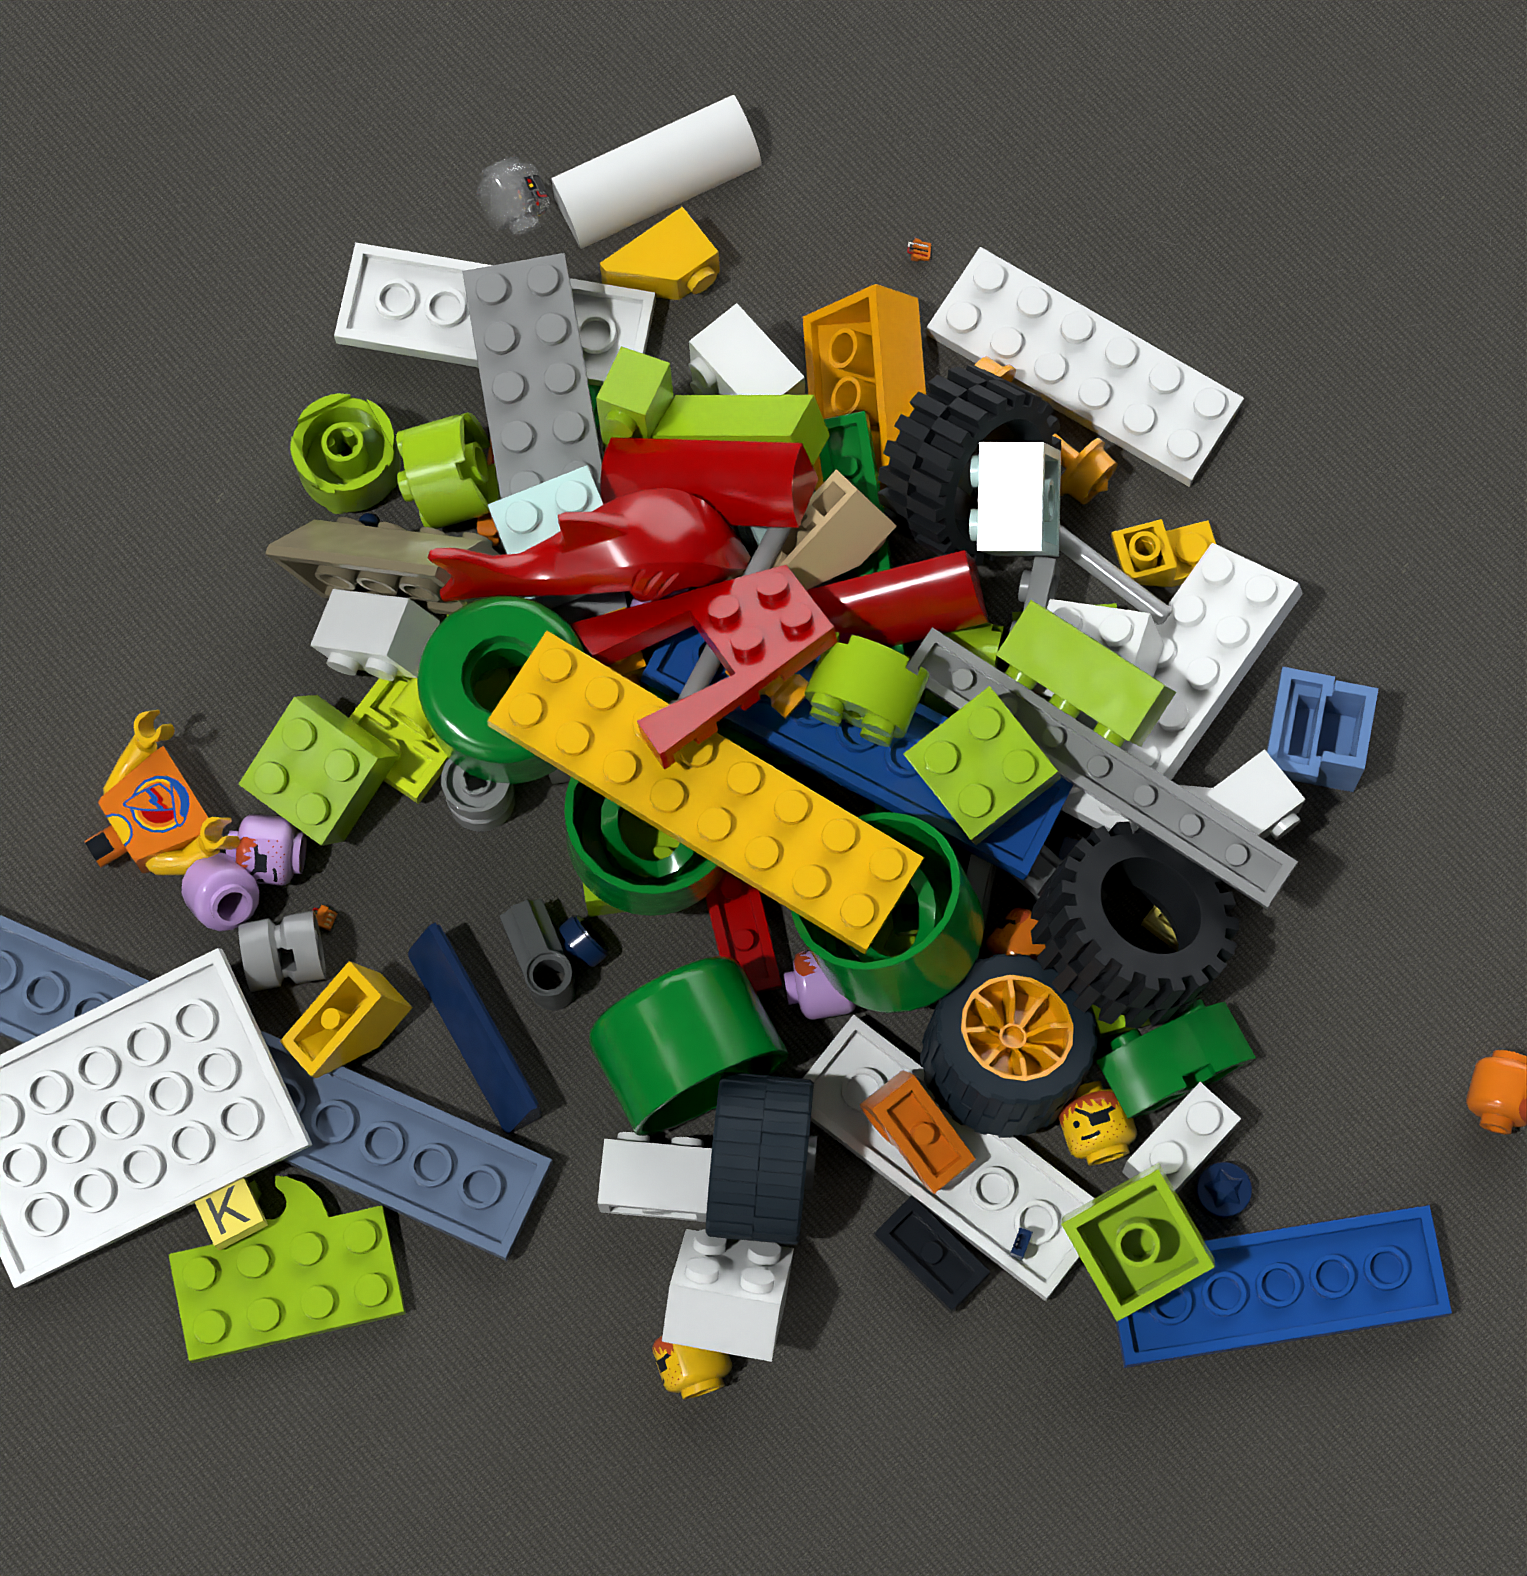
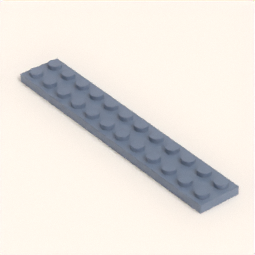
M0 915V1035L17 1043L23 1044L150 982ZM261 1031L313 1144L281 1161L508 1261L553 1165L552 1159L343 1066L319 1078L311 1077L280 1043L281 1039Z

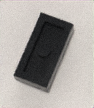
M912 1195L873 1233V1237L951 1314L990 1275V1271Z

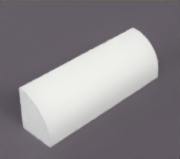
M732 95L551 178L554 199L580 249H583L762 166V162L747 118L735 95Z

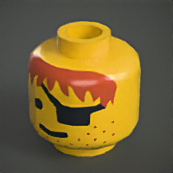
M1101 1081L1081 1085L1073 1099L1064 1105L1058 1116L1071 1155L1078 1159H1086L1089 1166L1104 1164L1129 1154L1128 1145L1137 1136V1129L1133 1118H1127L1113 1090L1103 1089Z
M662 1336L652 1346L664 1387L670 1392H680L683 1400L695 1398L725 1386L722 1378L732 1368L729 1354L662 1342Z

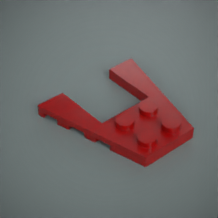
M787 565L571 624V628L579 638L585 654L605 666H609L694 625L729 673V677L637 720L641 737L663 769L674 764L675 758L673 754L692 740L699 745L718 731L716 723L738 706L745 711L759 701V691L773 680L781 676L783 681H786L837 643L834 626Z

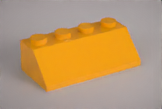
M874 284L803 316L808 395L815 396L823 419L861 411L867 413L879 475V467L889 465L890 457L883 454L887 440L896 441L900 430L894 427L901 414L906 417L910 416L914 410L910 404L911 399L918 391L926 395L918 298ZM819 456L813 465L818 477L815 492L824 483ZM879 481L880 490L887 487L886 484Z

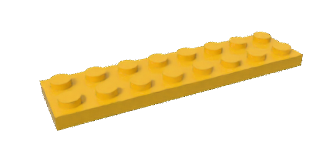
M546 631L487 720L488 726L856 950L866 954L923 863L924 857L718 733H714L699 745L692 740L673 754L675 763L663 769L641 737L637 720L670 704L549 631Z

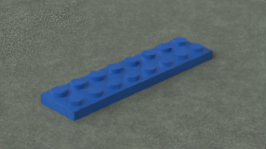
M691 586L688 591H691V590H694V589H698V588ZM694 625L659 642L642 673L641 682L676 700L678 699L707 644ZM820 656L795 674H800L809 682ZM720 664L709 686L729 677L725 673L726 669L722 664ZM760 695V700L744 711L738 706L718 721L893 813L906 814L925 821L939 831L947 841L1022 880H1025L1073 787V784L1061 777L1050 788L975 845L903 755L948 719V717L921 703H918L903 738H893L890 747L880 746L860 736L861 728L846 723L843 719L839 727L815 719L809 714L812 705L806 698L786 719L771 707V699L767 695Z

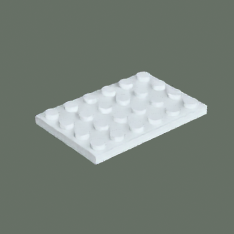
M217 948L0 1055V1257L14 1288H22L195 1203L194 1201L242 1178H247L313 1145L222 949Z

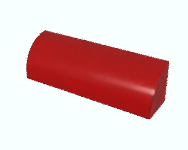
M611 437L602 461L600 488L603 504L632 492L644 489L667 488L684 491L704 500L722 516L728 525L799 528L818 482V477L803 443Z
M965 550L806 590L834 626L835 632L840 633L839 643L848 644L851 635H855L886 647H892L924 639L932 627L944 634L988 623L976 561Z

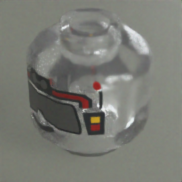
M515 156L494 163L481 171L484 178L477 184L476 194L487 221L492 228L496 230L510 229L513 236H519L541 226L538 217L547 211L550 206V199L535 165L529 162H521L519 157Z

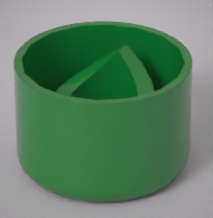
M493 596L466 604L454 611L438 625L426 643L421 655L417 676L418 694L422 710L434 737L449 759L464 771L483 780L506 784L523 783L539 779L558 769L490 728L487 720L492 712L481 707L474 697L476 682L483 673L494 668L523 667L546 631L585 653L579 638L569 624L550 608L538 602L515 596Z
M573 777L570 778L564 808L569 856L582 882L602 901L632 914L648 916L670 914L686 909L703 899L717 886L725 875V869L682 843L679 844L670 856L659 861L642 860L632 854L622 841L618 828L619 820L626 809Z
M881 812L862 815L858 818L924 857L923 863L896 904V906L906 904L919 906V929L914 944L906 952L895 957L881 955L872 947L868 949L866 954H863L791 910L793 921L800 937L822 972L842 996L852 1003L872 1011L884 1013L913 1011L945 997L963 981L972 969L979 955L984 933L981 904L950 844L934 827L925 821L906 814Z
M714 956L694 961L642 985L603 1012L589 1032L590 1047L635 1134L639 1136L652 1135L672 1129L716 1109L720 1076L724 1071L769 1076L785 1062L789 1054L745 970L738 961L725 956Z

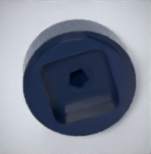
M572 915L559 927L564 937V950L573 960L585 961L591 967H595L609 955L608 946L602 937L580 915Z
M1227 1162L1216 1163L1206 1168L1199 1177L1195 1189L1196 1199L1201 1209L1209 1216L1217 1219H1230L1239 1215L1249 1203L1252 1193L1250 1179L1244 1170L1235 1164Z

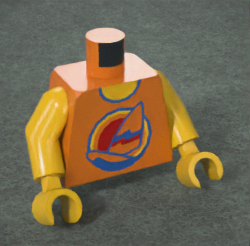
M159 710L142 712L136 717L133 727L135 735L119 757L103 787L104 795L99 799L98 804L111 825L84 841L100 868L129 852L142 873L152 872L158 876L185 875L187 869L196 860L219 854L220 849H235L240 844L238 836H222L224 827L231 823L232 819L226 817L208 818L165 747L162 746L157 749L156 742L169 740L175 732L174 726L171 723L161 725L155 731L154 720L160 714Z

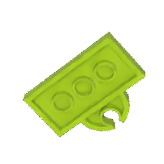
M275 1176V1187L284 1194L286 1208L279 1217L266 1219L268 1226L220 1251L214 1244L168 1254L189 1362H201L406 1314L384 1207L381 1205L330 1217L322 1199L305 1183L287 1176ZM254 1180L249 1185L258 1202L262 1193L257 1182Z

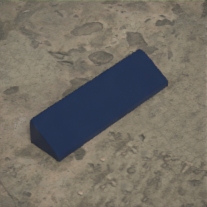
M436 922L431 924L411 946L408 957L503 1131L506 1134H512L541 1118L540 1114H542L539 1103L440 924L437 925Z

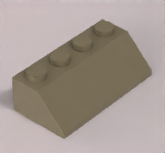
M338 517L336 522L314 519L270 543L265 555L322 598H329L333 589L410 598L427 612L446 615L452 614L466 604L487 597L443 601L440 597V589L451 578V574L427 558L429 551L435 548H459L489 555L500 554L492 548L493 542L476 533L464 532L462 537H453L430 527H422L419 532L406 531L404 528L388 522H379L378 527L365 526L361 522L347 517Z

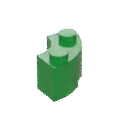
M1199 999L1194 1001L1175 1020L1144 1035H1141L1138 1029H1134L1114 1039L1109 1044L1113 1052L1099 1059L1097 1063L1129 1119L1155 1112L1163 1106L1189 1094L1199 1082L1205 1087L1213 1085L1256 1059L1227 1004L1221 1002L1206 1007L1204 1001Z

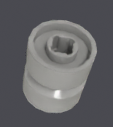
M451 759L446 761L441 773V786L453 818L464 828L476 832L491 831L503 825L511 816L515 806V789L513 784L483 780L464 771Z
M314 910L285 915L280 925H275L269 918L240 923L238 925L241 957L247 984L251 992L281 987L284 978L290 977L296 984L326 979L322 939ZM282 948L286 950L293 949L288 954H283Z

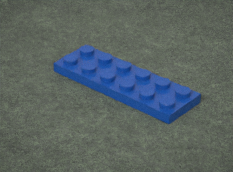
M1430 1205L1204 1241L1214 1257V1268L1118 1322L1116 1321L1123 1365L1124 1368L1447 1317L1452 1314Z

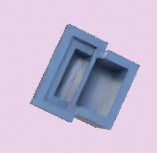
M1282 667L1266 752L1289 780L1354 792L1365 770L1379 688L1338 680L1334 684L1335 676Z

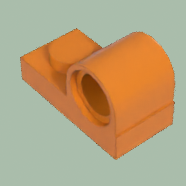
M901 1070L860 1103V1108L874 1128L887 1142L898 1149L926 1189L933 1194L976 1160L915 1075Z

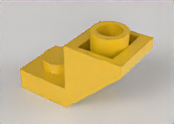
M1160 519L1111 532V538L1121 570L1140 585L1162 587L1182 585L1212 543L1216 544L1209 520L1166 531L1163 521Z

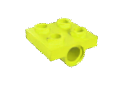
M398 675L395 676L393 681L379 678L349 718L400 755L384 781L419 804L441 775L449 758L436 741L422 710L417 678Z

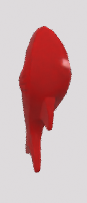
M667 488L644 489L617 497L592 512H564L558 514V524L561 531L521 553L489 555L459 548H435L429 551L427 557L432 563L451 574V578L440 589V597L446 602L498 595L546 596L630 591L635 599L646 603L660 600L673 591L691 586L702 588L738 578L747 569L751 559L739 536L714 508L704 500L684 491Z

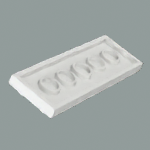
M355 242L334 334L336 344L478 367L462 271L493 265ZM570 278L588 384L602 386L621 346L645 354L656 295L655 292Z
M979 247L928 324L926 330L927 336L974 363L988 356L1001 366L1012 365L1016 369V374L1011 383L1041 397L1053 409L1188 487L1192 485L1241 408L1244 400L1237 393L982 247Z
M1212 543L1169 602L1168 606L1171 608V614L1168 619L1161 625L1155 623L1164 645L1154 678L1176 691V694L1142 747L1125 740L1121 749L1172 780L1303 593L1299 583ZM1073 785L1061 808L1062 811L1096 829L1105 826L1108 832L1116 822L1129 821L1075 785ZM1130 822L1132 833H1134L1138 826Z
M853 1015L803 1077V1079H810L814 1083L811 1121L909 1197L912 1195L931 1214L1040 1298L1047 1301L1080 1258L1061 1225L1062 1218L1095 1198L1015 1137L999 1138L998 1135H983L974 1132V1129L964 1124L962 1126L954 1121L946 1110H942L935 1102L931 1090H928L924 1081L923 1067ZM901 1070L915 1075L976 1158L973 1163L935 1194L926 1189L898 1149L880 1135L860 1108V1103ZM1020 1227L1033 1232L1022 1261L1009 1256Z

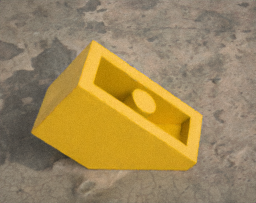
M683 207L599 263L602 284L655 292L657 298L680 300L690 292L693 294L703 292L712 285L717 278V274L720 272L719 252Z
M348 961L284 1035L280 1043L311 1077L319 1078L378 1048L413 1007L381 973Z

